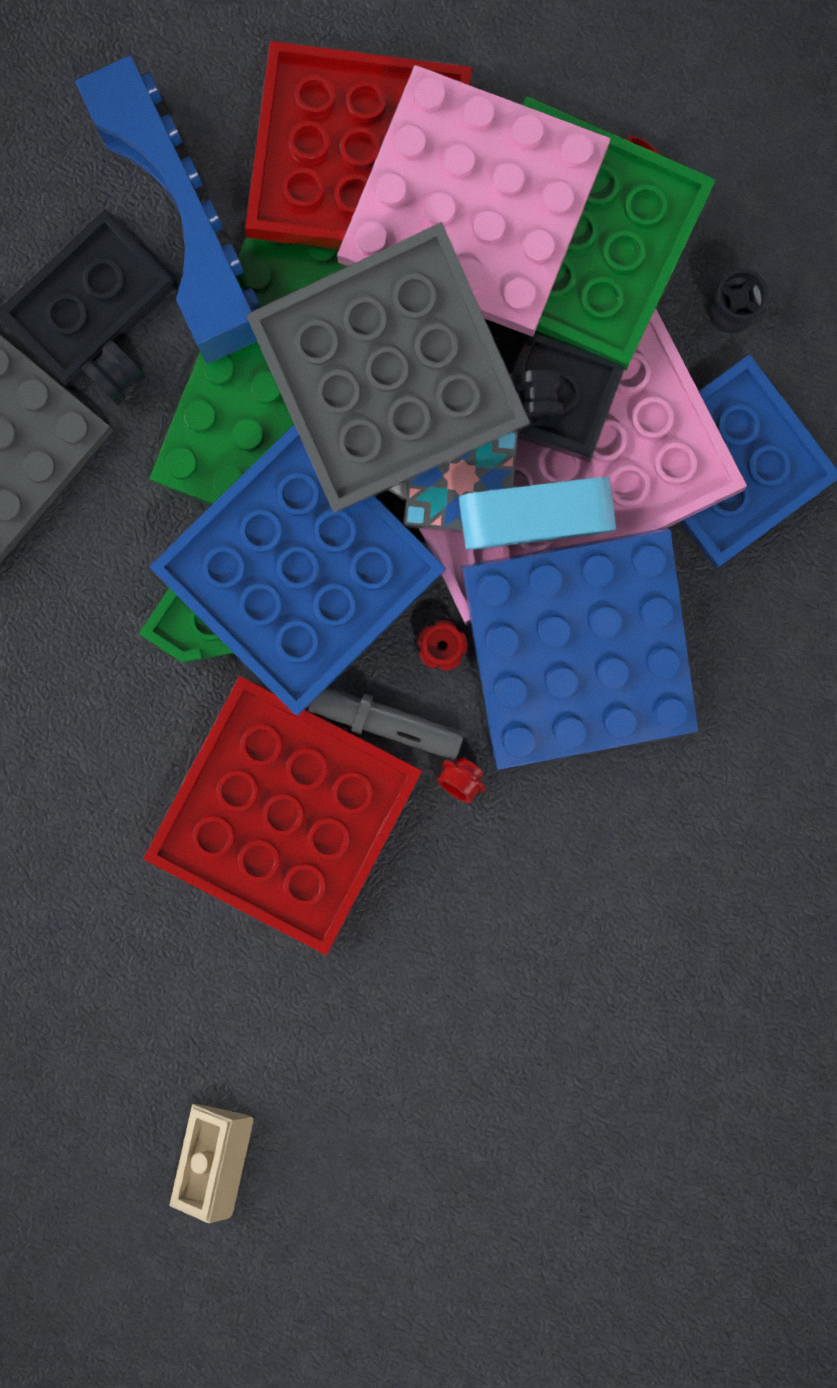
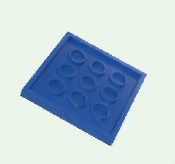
M295 424L149 566L296 716H299L446 571V568L375 496L338 513H334Z
M662 528L461 565L494 763L497 770L698 732L670 529Z

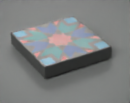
M518 431L408 480L403 526L463 533L459 496L513 488Z

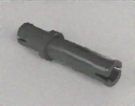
M327 687L310 705V713L352 726L351 732L361 735L362 730L404 745L448 758L452 761L456 760L464 736V731L374 702L372 701L373 696L366 693L363 694V697H359Z

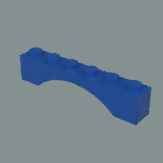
M130 55L75 80L107 150L131 160L151 174L170 194L179 210L183 225L185 256L183 276L176 301L206 364L257 342L246 315L261 308L252 287L244 291L240 288L235 276L244 273L231 243L221 247L215 235L216 232L223 229L222 224L210 199L203 203H200L195 189L202 187V182L190 156L180 160L174 148L182 144V140L170 114L160 117L156 110L155 104L162 102V98L150 72L148 71L140 75Z

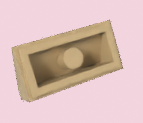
M192 1104L169 1206L209 1224L229 1219L232 1216L253 1126L252 1117L201 1104Z

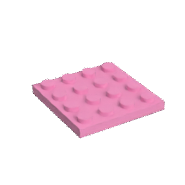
M415 65L337 254L338 263L350 266L442 222L483 317L533 337L608 150L611 138Z

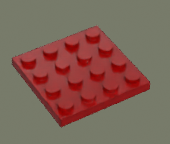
M270 41L245 226L246 238L340 249L414 66L422 67L470 85L472 67Z
M239 676L143 860L327 955L422 770L306 710L299 716H296L274 693Z

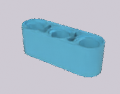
M610 477L483 491L459 496L465 550L589 536L616 531Z

